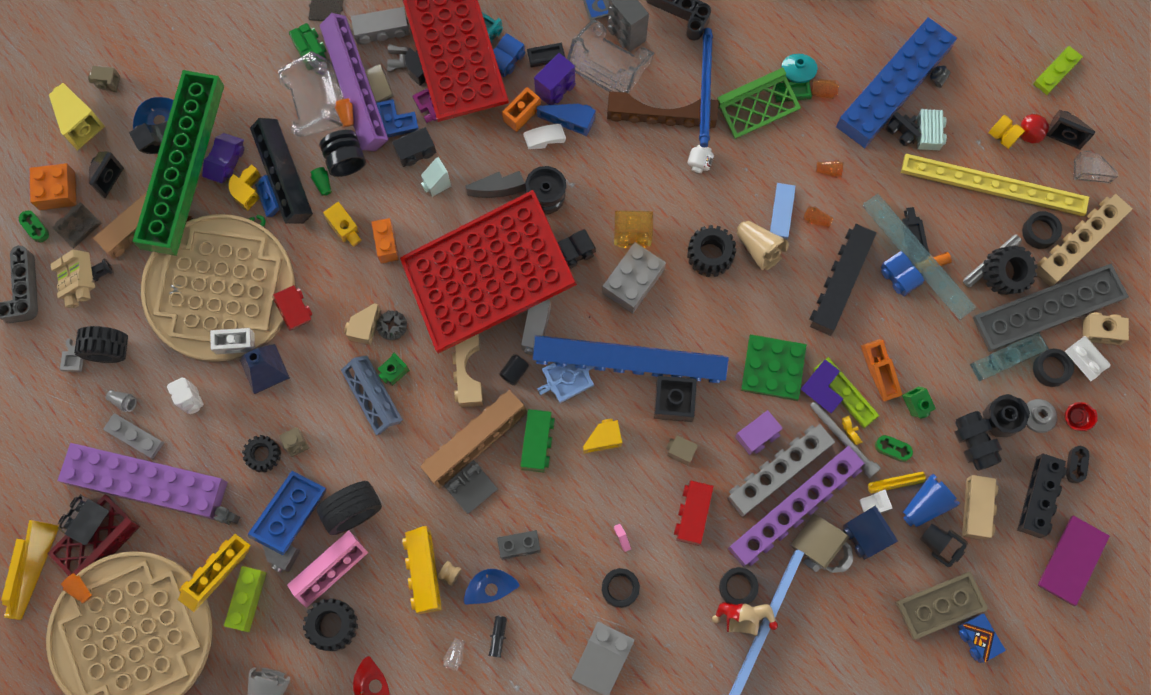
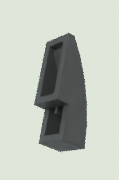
M520 171L503 178L500 172L468 184L465 188L468 196L496 198L525 191V182Z

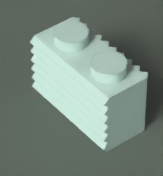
M921 109L917 116V125H919L917 130L921 132L917 140V149L940 151L947 140V135L943 134V128L946 126V117H943V110Z

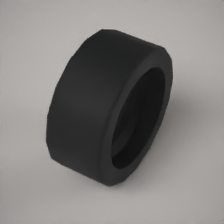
M1039 211L1032 214L1024 223L1022 228L1023 237L1030 246L1037 249H1046L1061 237L1062 224L1054 214L1047 211ZM1035 221L1046 222L1052 229L1051 238L1047 240L1038 238L1032 231V224Z
M1048 349L1035 359L1033 372L1037 380L1043 385L1056 387L1071 378L1074 373V363L1063 350ZM1054 357L1062 363L1064 374L1060 378H1051L1045 373L1043 362L1046 358Z
M741 567L732 568L722 576L719 584L722 598L725 602L734 605L751 603L756 598L759 589L755 575L748 569ZM735 575L744 576L750 582V593L743 599H735L728 593L727 583Z
M618 568L606 574L601 590L607 603L614 607L623 608L635 602L639 595L640 584L633 572L628 569ZM618 576H624L632 583V593L624 600L613 598L609 592V583Z

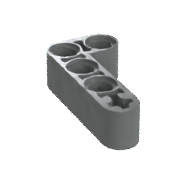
M18 245L10 251L12 300L0 302V319L6 323L29 321L38 314L35 257L25 247Z

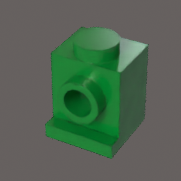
M394 352L378 368L380 372L378 376L385 384L389 382L393 386L410 370ZM393 366L394 370L389 372L388 370Z

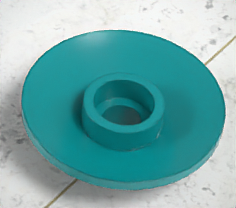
M805 54L789 55L783 60L781 68L783 67L786 72V78L795 83H805L812 80L818 70L815 60Z

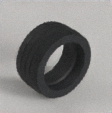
M361 481L332 494L322 501L316 510L327 532L330 535H337L362 524L378 513L382 505L370 482Z

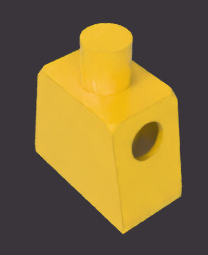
M339 201L323 212L326 221L343 242L348 240L354 247L362 241L357 234L359 232L357 225Z

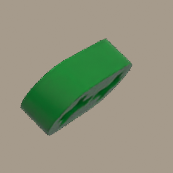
M29 210L23 211L19 215V223L33 240L41 243L48 239L49 231L37 215ZM28 217L33 222L31 225L27 222ZM35 229H39V230L41 231V232H40V233H41L40 236H38V234H37V232L35 231Z
M883 435L875 442V448L880 454L897 461H907L913 455V449L909 444L893 437ZM886 440L887 445L891 446L892 448L887 447L883 449V445L880 444V442ZM902 448H905V452L908 455L902 457L901 452L895 449L901 450Z

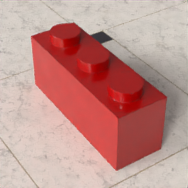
M690 480L689 485L684 486L682 496L686 498L685 503L680 504L678 515L681 516L680 524L676 523L674 535H677L676 541L696 546L701 545L713 485Z

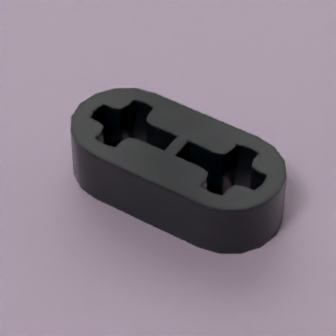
M1076 446L1069 451L1066 477L1071 483L1082 482L1087 477L1090 455L1088 449L1084 446ZM1078 451H1080V455H1083L1079 460L1078 456L1075 455ZM1076 469L1077 473L1080 474V477L1077 478L1075 474H1072V472L1076 471Z

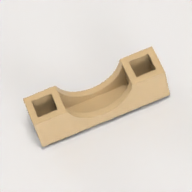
M479 334L455 345L456 353H452L453 365L456 364L457 371L453 372L454 383L458 384V390L454 391L455 402H459L460 407L483 406L481 382L473 380L466 373L468 359L472 354L480 350Z

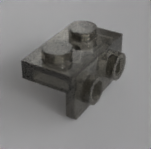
M80 202L78 205L73 206L70 212L63 218L57 220L52 228L74 249L102 223Z

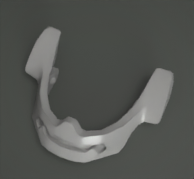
M845 542L842 546L844 558L840 560L839 565L836 567H827L825 569L808 558L803 562L815 572L819 569L832 573L845 572L853 562L852 547Z

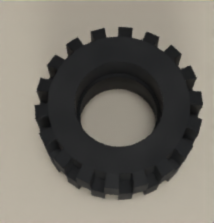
M709 225L708 229L704 226L701 227L700 231L697 230L694 233V236L690 239L687 252L688 262L690 265L693 264L692 269L694 271L698 269V274L700 275L706 273V277H710L711 274H714V277H716L719 273L724 274L726 269L731 267L736 254V242L732 241V234H727L728 230L724 229L722 231L720 226L713 228V225ZM707 244L716 245L720 248L722 255L718 258H708L702 253L701 247Z
M1016 245L993 250L992 253L987 255L988 260H984L983 263L985 268H982V272H985L983 279L987 280L986 285L992 287L991 290L993 292H998L1001 295L1025 292L1024 290H1028L1031 287L1030 284L1035 282L1033 279L1037 277L1035 269H1038L1037 264H1034L1035 258L1030 256L1032 254L1030 251H1025L1026 248ZM1008 261L1014 268L1012 279L1006 274V264Z
M83 327L77 331L74 353L82 359L93 362H121L126 359L128 335L120 330L109 327Z
M333 598L328 600L322 599L319 603H314L312 605L313 608L307 611L308 616L304 617L303 620L305 621L303 630L306 631V634H304L306 639H309L311 645L324 651H337L338 649L346 648L345 646L352 642L351 639L356 636L355 630L358 629V624H356L358 619L354 614L353 608H350L347 603ZM329 613H336L341 619V629L333 637L324 636L320 628L322 619Z

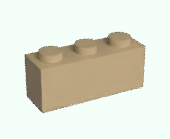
M976 475L967 478L962 537L988 540L994 535L995 524H993V516L997 512V505L994 502L998 494V485H996L995 478Z

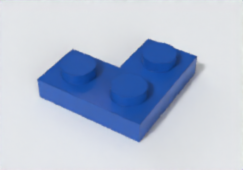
M393 99L376 103L388 138L419 130L415 111L397 115Z

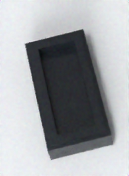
M562 42L527 49L530 68L547 65L558 53L565 57Z

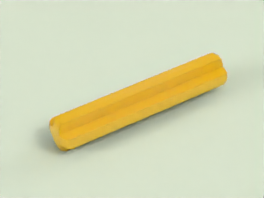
M918 472L870 482L867 486L869 493L872 494L882 490L924 483L926 477L924 472Z

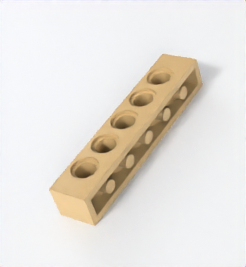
M1117 194L1111 198L1107 196L1099 204L1101 206L1099 210L1093 209L1087 215L1089 220L1086 222L1082 220L1074 228L1076 230L1074 234L1070 232L1062 239L1063 245L1059 246L1057 244L1049 252L1051 256L1048 259L1044 257L1037 263L1039 268L1035 272L1050 287L1055 285L1132 210ZM1054 261H1057L1060 266H1057Z

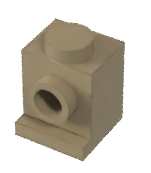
M93 66L88 80L89 83H94L99 89L105 90L110 88L113 92H117L120 75L115 68Z
M298 427L279 435L285 450L289 452L291 457L309 449L305 437Z

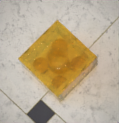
M615 211L614 245L625 248L629 247V245L632 246L636 242L643 248L651 246L653 211Z

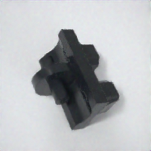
M895 112L886 127V130L892 135L897 131L903 134L898 139L903 146H907L911 142L914 144L921 135V132L917 130L919 125L915 123L918 119L916 115L910 118L907 115L903 117L900 113Z

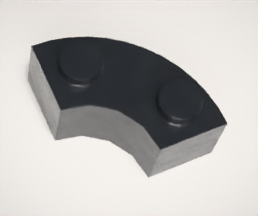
M168 120L156 125L144 123L136 126L134 130L129 132L140 152L158 154Z

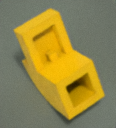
M253 165L244 169L239 178L233 174L229 180L231 195L247 211L259 199V195L251 187L261 175Z

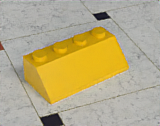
M422 526L405 532L406 538H403L404 550L408 551V558H405L406 569L410 570L411 578H408L409 590H413L414 598H411V607L417 614L442 610L432 534L427 526Z

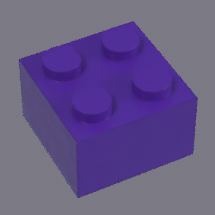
M558 53L534 77L535 94L548 105L558 104L562 100L563 95L567 91H571L576 84L575 65Z

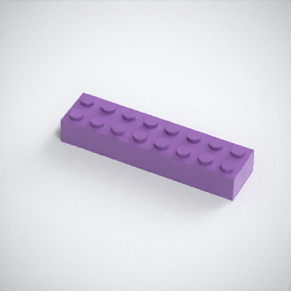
M74 443L69 445L57 480L66 485L214 520L215 516L217 517L214 513L217 507L221 506L228 483L221 478Z

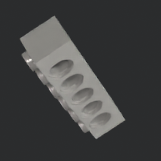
M821 424L816 427L810 426L804 431L806 435L803 438H795L789 443L791 446L786 451L781 449L774 455L776 458L771 463L766 461L759 467L761 470L756 475L751 473L744 479L745 484L741 487L736 485L729 491L731 495L727 499L741 517L746 515L835 443ZM811 441L814 444V449H808L805 442ZM790 453H797L799 461H793ZM775 465H782L785 470L784 473H778ZM760 477H767L770 484L763 485L760 482ZM745 489H752L755 493L754 497H747Z

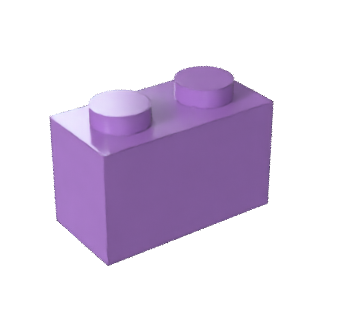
M767 410L739 431L735 438L749 455L753 452L758 454L765 448L764 444L770 440L772 443L781 436L779 433L783 428Z

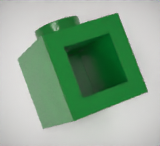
M918 386L902 395L911 416L920 419L926 418L931 414L930 412L936 409L927 388Z

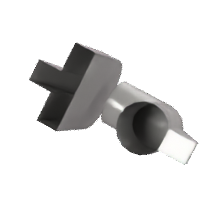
M389 44L388 52L390 54H400L399 60H387L388 72L406 67L405 54L410 48Z

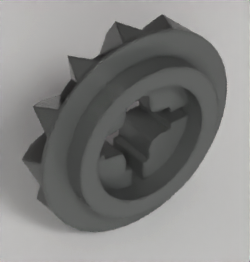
M388 310L381 314L377 320V331L387 340H396L406 332L407 321L404 315L396 310ZM394 318V323L397 326H393L389 332V326L386 323H391Z

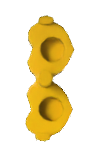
M850 415L842 418V425L847 437L855 445L862 443L863 441L855 432L859 430L858 426L852 428Z

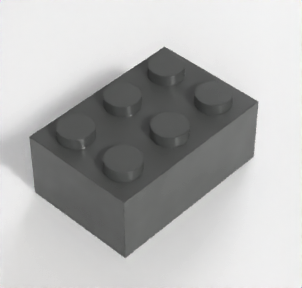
M609 0L608 31L611 35H615L618 38L622 48H626L628 52H631L647 39L649 13L638 0Z

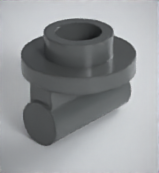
M944 65L937 66L932 70L930 78L937 87L941 88L951 72Z

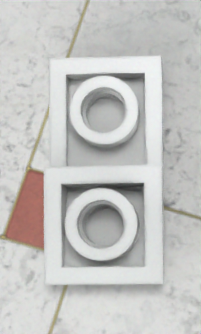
M561 124L538 127L523 134L528 149L546 148L547 144L564 143L566 140Z

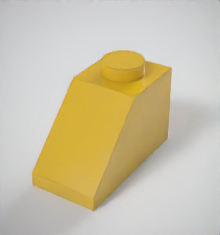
M602 420V423L597 425L584 444L583 453L622 447L618 420Z

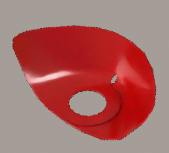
M370 656L365 657L354 675V694L390 695L383 673ZM372 680H379L382 683V689L378 693H373L369 689V684Z

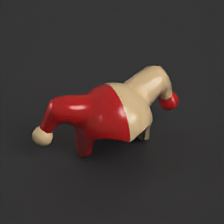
M723 602L718 606L716 615L712 617L714 623H719L720 617L725 614L727 616V632H742L757 636L759 621L765 617L770 622L769 628L771 630L778 628L773 610L768 604L752 607L748 604L734 605Z

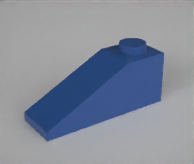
M581 104L538 106L536 109L537 117L554 124H561L562 127L584 136L588 135L596 115V110L591 106Z

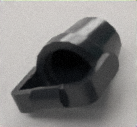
M931 524L920 538L933 551L931 555L947 567H951L955 561L958 562L965 554L964 550L968 545V542L954 531L949 530L946 532L934 524ZM954 538L963 545L955 551L949 562L940 554L951 539Z

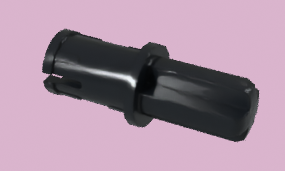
M504 616L495 617L493 634L490 635L492 640L488 656L502 657L501 653L503 641L506 639L504 635L507 618Z

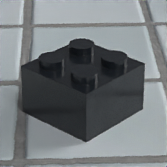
M658 376L654 419L693 422L697 379Z

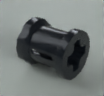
M105 258L102 259V262L91 266L95 282L100 277L113 273L111 265Z

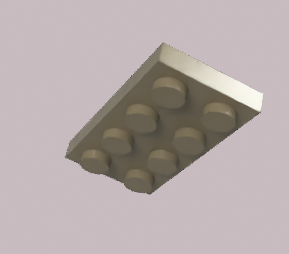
M971 571L896 601L913 640L988 610Z

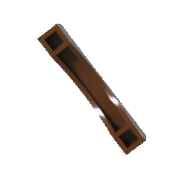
M609 91L607 119L615 122L624 120L631 123L647 122L652 125L661 123L667 126L700 127L701 99L680 108L660 109L645 105L626 92ZM710 99V129L716 127L719 100Z

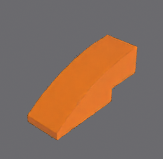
M878 339L861 345L867 366L883 401L902 396L892 359L888 357L884 340Z

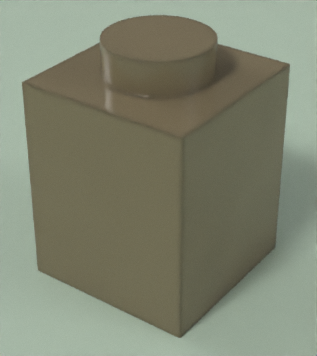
M677 435L675 440L670 439L666 449L669 450L667 456L689 466L698 445Z

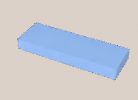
M777 183L770 232L788 239L796 186Z

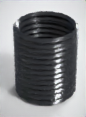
M513 354L499 375L505 381L515 386L528 369L529 364L520 356Z

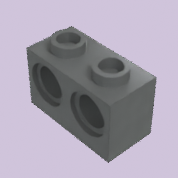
M537 530L497 537L500 558L502 560L541 553Z

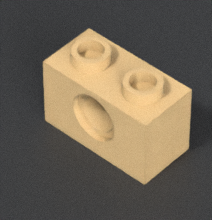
M1090 313L1083 319V337L1086 336L1094 343L1122 345L1129 340V318H1123L1121 315L1116 314L1103 316L1102 313ZM1103 325L1108 328V331L1103 328Z

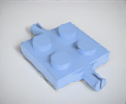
M556 362L542 368L547 384L537 388L540 396L551 390L559 403H562L594 386L589 376V370L593 369L594 366H586V369L575 368V364H567V367L556 366Z

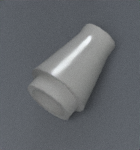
M109 390L106 394V400L123 412H131L137 404V399L133 394Z

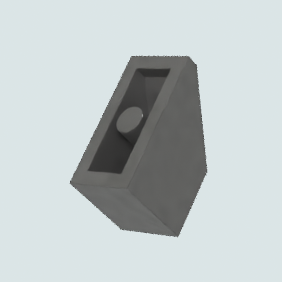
M263 545L266 559L272 563L271 568L280 573L283 570L290 571L301 551L290 545L285 554L281 555Z

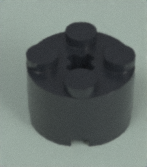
M1010 394L999 396L989 403L983 411V419H989L993 428L990 432L995 437L1015 435L1026 427L1030 417V411L1025 401Z

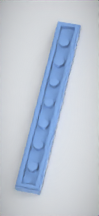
M800 550L793 552L770 603L774 617L777 615L804 555V552ZM766 617L763 618L758 629V635L753 640L729 695H740L770 630V622Z

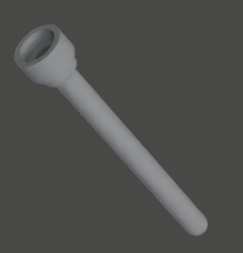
M816 402L811 403V409L846 447L850 446L865 463L863 469L868 478L870 479L881 467L873 461L870 462Z

